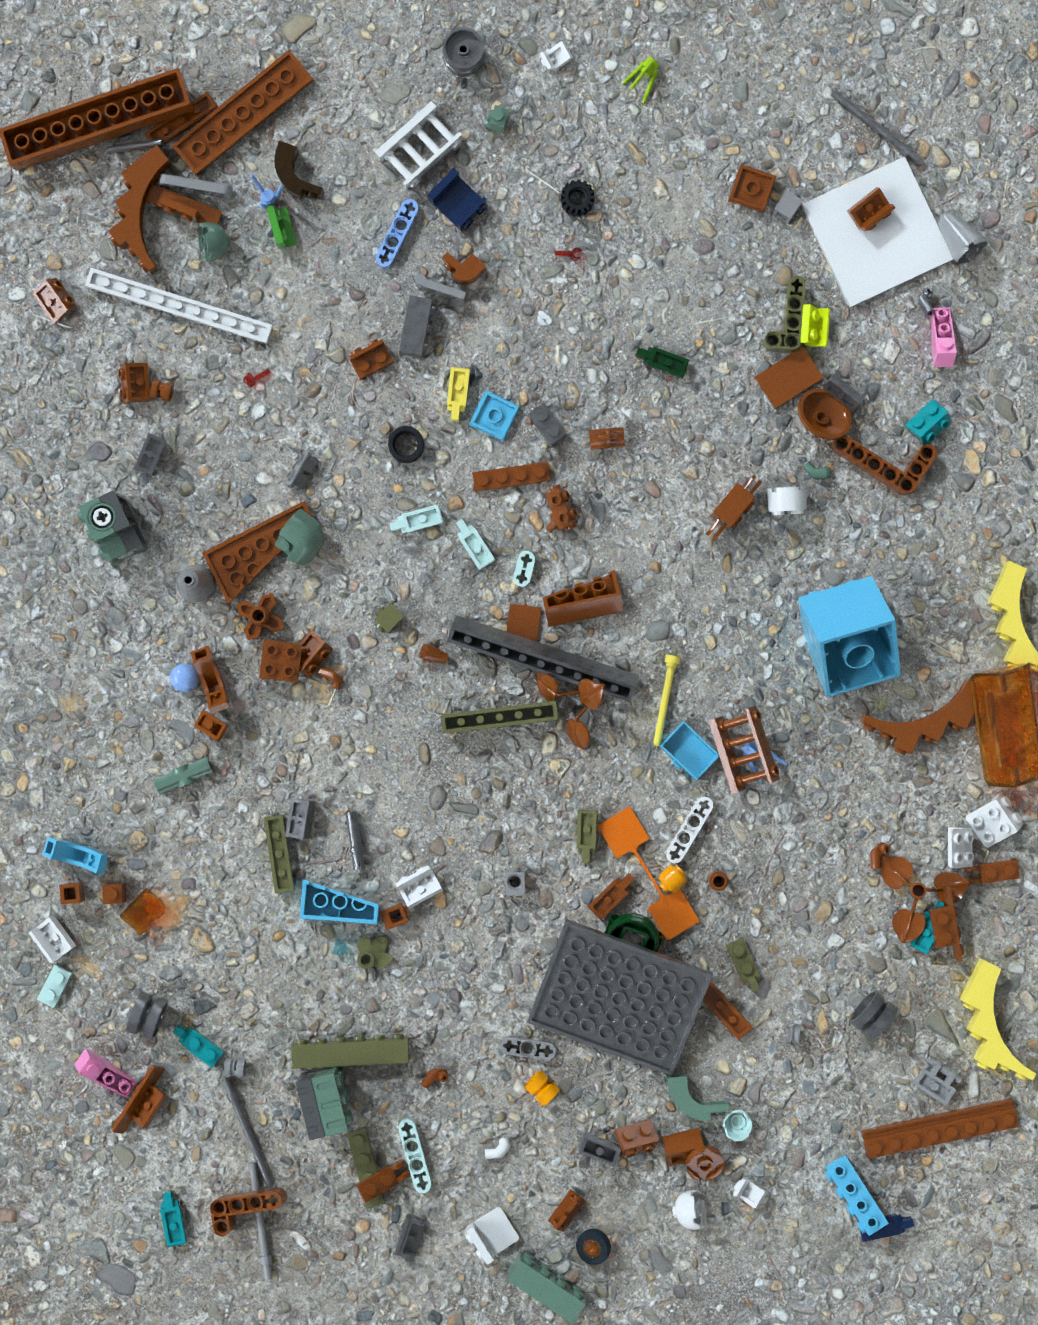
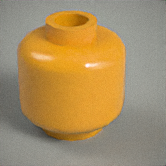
M669 865L659 875L661 882L659 886L666 893L669 891L677 893L686 884L687 874L677 865Z

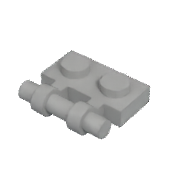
M929 1056L926 1063L932 1066L930 1071L922 1067L912 1084L946 1106L956 1091L954 1087L950 1086L951 1083L955 1081L959 1084L963 1077L958 1075L957 1071L953 1068L949 1069L943 1065L941 1060ZM938 1071L946 1075L944 1081L936 1076Z

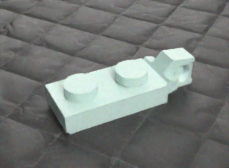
M439 504L404 513L398 516V521L389 523L391 532L401 530L403 534L443 524L444 522Z
M463 519L456 522L461 531L457 534L459 540L479 571L494 562L495 558L477 530L472 525L467 527Z

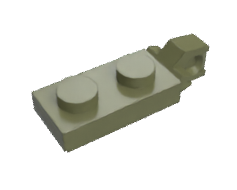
M578 810L577 848L578 853H582V863H591L592 853H596L598 810Z
M743 937L726 944V949L740 980L743 981L744 985L749 983L753 992L759 990L760 987L756 979L760 978L759 972Z

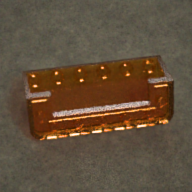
M1017 664L973 674L970 679L985 782L991 787L1017 788L1037 780L1038 725L1029 664Z

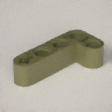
M801 276L792 277L786 286L783 332L770 331L763 339V347L767 351L793 353L801 344L802 315L806 287L805 280ZM794 283H797V286L799 287L796 291V295H793L795 292V286H793ZM791 301L797 302L798 305H799V308H798V309H793V308H791L790 302H791ZM788 321H796L797 327L791 328L788 324ZM773 337L777 340V344L770 345L767 339ZM787 339H793L796 342V346H788Z

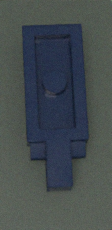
M895 1213L885 1215L884 1217L889 1224L869 1236L866 1232L862 1233L860 1230L862 1242L904 1233L906 1228L914 1227L913 1218L911 1216L902 1218L901 1214L896 1215Z

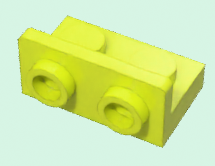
M811 304L803 305L800 343L809 347H826L828 345L830 309L817 308Z

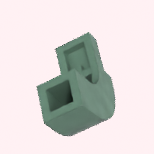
M686 1073L673 1074L672 1076L666 1075L668 1090L673 1102L687 1116L700 1121H711L710 1113L719 1116L730 1111L727 1100L701 1102L693 1098L688 1090Z

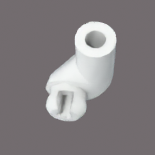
M501 1138L496 1149H485V1159L504 1157L510 1150L509 1139Z

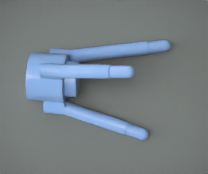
M251 174L250 177L261 193L260 198L263 204H260L259 208L267 210L266 207L274 206L277 199L280 198L283 186L280 185L276 193L272 190H264L257 178Z
M755 741L748 742L741 748L744 752L741 754L742 756L759 752ZM772 753L775 760L787 766V762ZM749 762L748 764L753 773L758 772L753 762Z

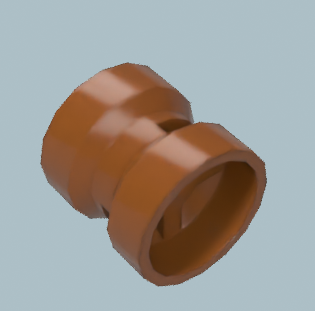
M154 379L150 389V397H159L163 401L170 402L174 391V383H163L159 379Z

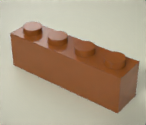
M615 570L608 572V576L592 578L593 581L587 584H576L569 591L564 589L543 597L548 627L623 612L622 596Z

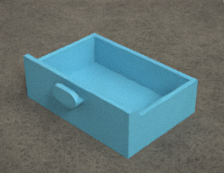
M684 721L659 746L673 759L672 763L679 770L683 768L696 781L719 757V754Z

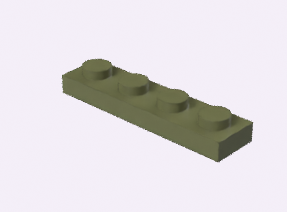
M284 815L264 817L275 894L294 891L287 836H285Z
M366 1127L347 1132L359 1182L378 1172ZM382 1193L365 1203L366 1209L385 1204L384 1194Z

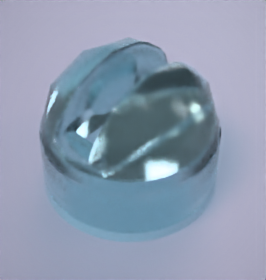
M336 939L331 954L342 956L346 953L347 946L343 941Z

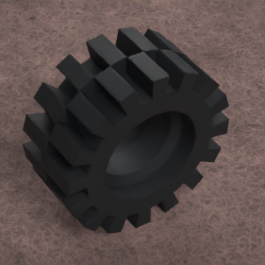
M577 179L575 182L571 180V183H566L560 198L563 210L565 209L567 214L571 213V216L574 217L575 215L581 217L582 214L586 215L588 211L590 212L595 201L594 189L592 190V186L588 185L586 181L581 182V179ZM573 192H582L585 196V201L580 205L573 204L570 200Z

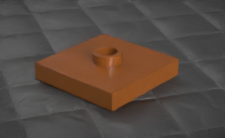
M740 164L728 202L764 213L776 176Z

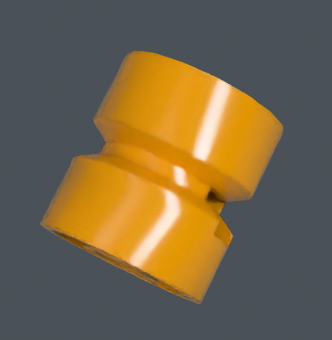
M539 1070L527 1081L524 1088L530 1095L535 1094V1100L544 1107L557 1095L560 1088L553 1081L549 1082V1077L542 1070Z

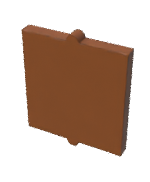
M510 604L506 632L537 641L541 608L527 606V604Z

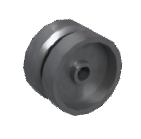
M458 27L451 30L445 36L442 47L443 60L447 69L460 77L471 76L477 73L484 62V42L481 36L475 30L468 27Z
M877 990L868 994L849 1018V1022L857 1029L863 1027L862 1033L870 1040L878 1037L888 1027L898 1011V1008L890 1001L884 1003L885 997Z
M142 991L134 1004L126 1031L136 1035L143 1028V1038L153 1041L164 1020L168 1000L158 997L152 1003V994Z

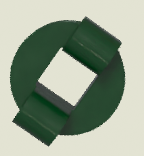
M636 913L610 916L604 933L622 939L626 929L644 936L640 946L658 952L663 940V934L657 930L655 924L649 918Z

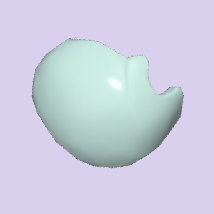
M737 1109L726 1114L723 1128L729 1139L735 1142L744 1141L752 1131V1120L747 1112Z

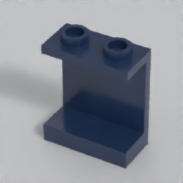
M455 168L427 195L428 200L460 231L464 227L467 229L473 223V218L477 214L481 215L487 208V199L485 197L481 198L460 178L459 172Z

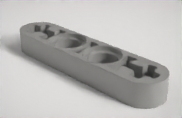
M161 174L159 179V185L169 189L222 198L232 197L233 187L225 184Z

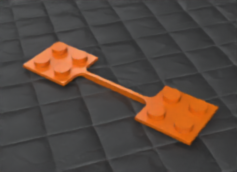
M630 806L598 825L600 832L616 858L618 859L627 852H633L660 895L659 901L647 909L667 941L700 921L681 889L677 893L664 895L637 853V847L650 838Z

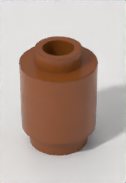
M715 870L708 875L707 881L712 889L721 891L727 887L728 877L722 871ZM716 876L720 877V882L717 884L714 883Z

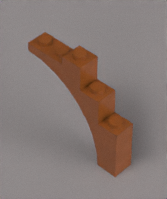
M157 145L121 172L124 177L122 182L129 191L115 201L118 206L115 210L122 217V220L108 230L112 235L109 239L115 247L120 246L123 250L127 248L133 257L138 256L141 260L138 264L145 273L149 270L152 275L158 269L150 258L144 240L143 214L146 197L151 185L155 184L160 175L172 165Z
M969 679L964 680L958 692L946 705L922 719L895 723L863 715L860 722L864 724L863 728L874 732V730L881 732L880 736L885 739L891 740L894 738L891 746L895 747L894 751L905 756L906 753L912 754L920 735H922L921 739L932 743L933 741H940L948 723H950V728L957 731L967 729L986 687Z

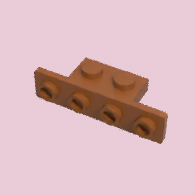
M155 184L151 185L146 197V202L163 208V211L168 214H178L182 219L189 222L193 220L198 223L214 222L218 224L222 216V211Z
M942 884L945 906L929 909L935 947L941 948L952 945L954 958L958 962H963L964 948L959 941L961 930L956 923L958 911L953 904L955 893L947 884Z
M152 1065L146 1071L142 1082L136 1087L133 1096L125 1104L124 1110L114 1121L111 1131L123 1134L132 1120L142 1128L149 1126L168 1096L155 1085L165 1068Z

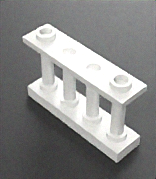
M432 101L375 151L376 157L380 162L389 160L406 179L403 182L406 190L410 187L414 188L425 173L452 149L456 150L462 144V134L459 132L453 136L436 117L437 106ZM426 122H431L447 139L448 143L441 149L422 130V126ZM411 135H417L434 153L428 161H425L408 143V138ZM398 147L403 148L420 166L413 174L395 157L394 151Z

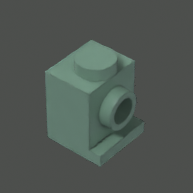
M495 105L494 110H490L488 114L486 128L504 134L510 118V110Z

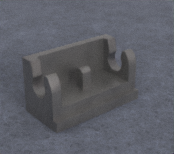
M837 370L823 389L853 412L868 393L864 391L861 395L838 377L840 371Z
M148 433L134 470L152 476L166 440Z
M291 798L285 836L310 839L316 801Z
M407 1213L394 1255L411 1260L415 1258L427 1219Z

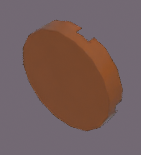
M709 1146L693 1150L687 1156L685 1162L688 1174L696 1180L705 1178L706 1180H711L717 1177L724 1168L722 1153L718 1149Z

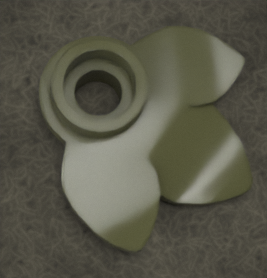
M364 935L359 940L357 962L361 968L371 969L374 966L383 968L392 962L393 956L385 952L387 949L386 937H377L371 941L367 935ZM365 956L370 957L371 961L369 963L364 962L363 958Z

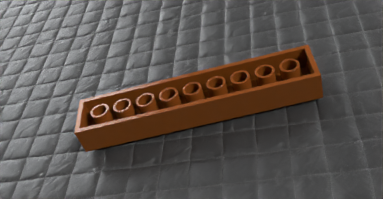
M179 68L0 128V137L9 165L15 171L195 111L184 75Z

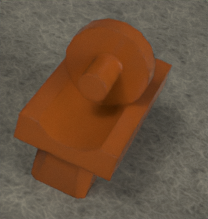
M623 427L589 430L591 450L625 447Z

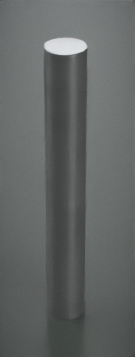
M163 139L112 145L107 146V151L109 154L154 148L156 145L161 147L164 146Z

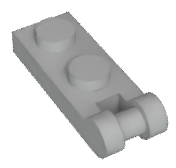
M421 273L417 274L414 278L416 287L461 303H464L466 300V292L461 287L453 286L452 288L446 286V283L440 280H427Z

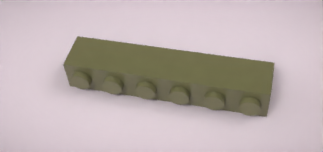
M556 701L441 714L443 734L558 720Z
M393 1034L390 1038H385V1035H374L371 1039H365V1036H355L353 1040H346V1037H335L334 1041H327V1038H316L315 1042H308V1039H297L296 1043L291 1045L292 1069L409 1063L410 1060L409 1037H404V1034Z

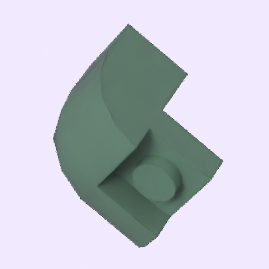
M299 509L284 525L274 545L288 554L287 560L290 562L306 565L317 556L325 538H323V533L319 527L320 523L305 511Z

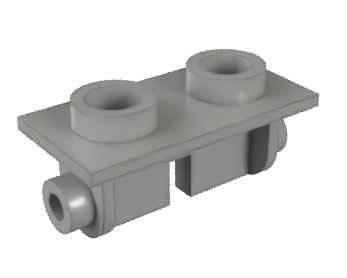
M307 451L298 454L295 459L296 465L294 469H291L286 476L287 481L285 484L289 486L294 484L292 488L297 491L300 488L303 489L308 479V476L304 475L303 472L306 471L311 474L317 463V457L312 454L308 457L309 452Z

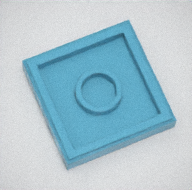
M485 390L469 425L504 442L520 406Z

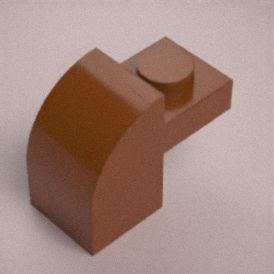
M448 252L442 257L443 266L451 273L454 271L452 280L458 284L467 285L474 283L486 271V265L472 253L462 264Z

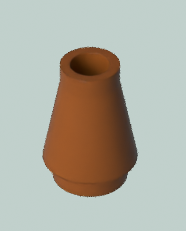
M423 643L419 658L426 662L445 665L448 653L441 651L430 643Z

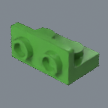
M274 206L266 207L278 249L296 245L297 242L287 208L275 210Z

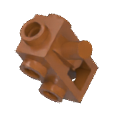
M560 484L549 488L550 492L545 494L552 511L550 516L553 521L546 529L552 533L557 526L559 530L565 528L566 531L577 527L578 515L569 502L571 498L568 491L564 487L561 488Z

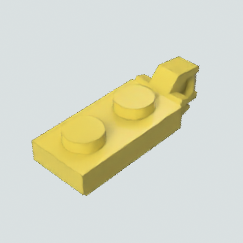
M451 367L447 397V410L452 411L451 421L459 422L460 412L465 411L470 369Z

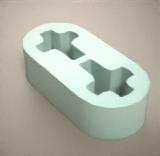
M529 551L519 554L513 580L519 587L527 586L531 580L535 557ZM529 555V559L532 562H528L527 567L523 568L524 561L521 558ZM522 570H524L527 581H523L520 584L516 577L520 576Z

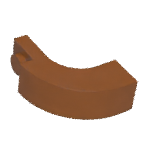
M209 645L192 651V662L202 682L210 713L214 714L229 708L228 692Z

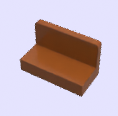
M699 1128L662 1137L669 1167L685 1163L687 1156L693 1150L704 1147Z

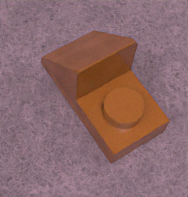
M202 710L194 724V727L217 742H220L229 726L228 723L205 710Z

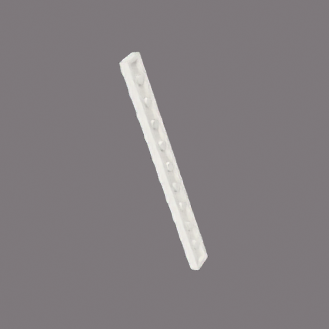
M90 268L85 284L87 288L264 344L268 343L273 328L271 324L94 268Z

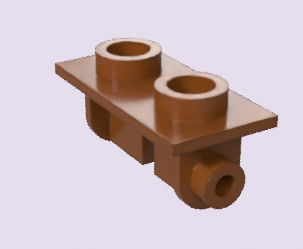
M570 1189L548 1221L553 1224L556 1230L564 1232L586 1200Z

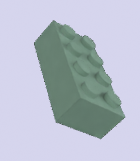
M520 1251L508 1269L507 1280L573 1324L586 1305L584 1290L576 1284L574 1286L569 1284L567 1278L559 1273L556 1275L551 1272L552 1269L545 1263L539 1264L536 1262L535 1257L530 1253L525 1252L524 1254Z

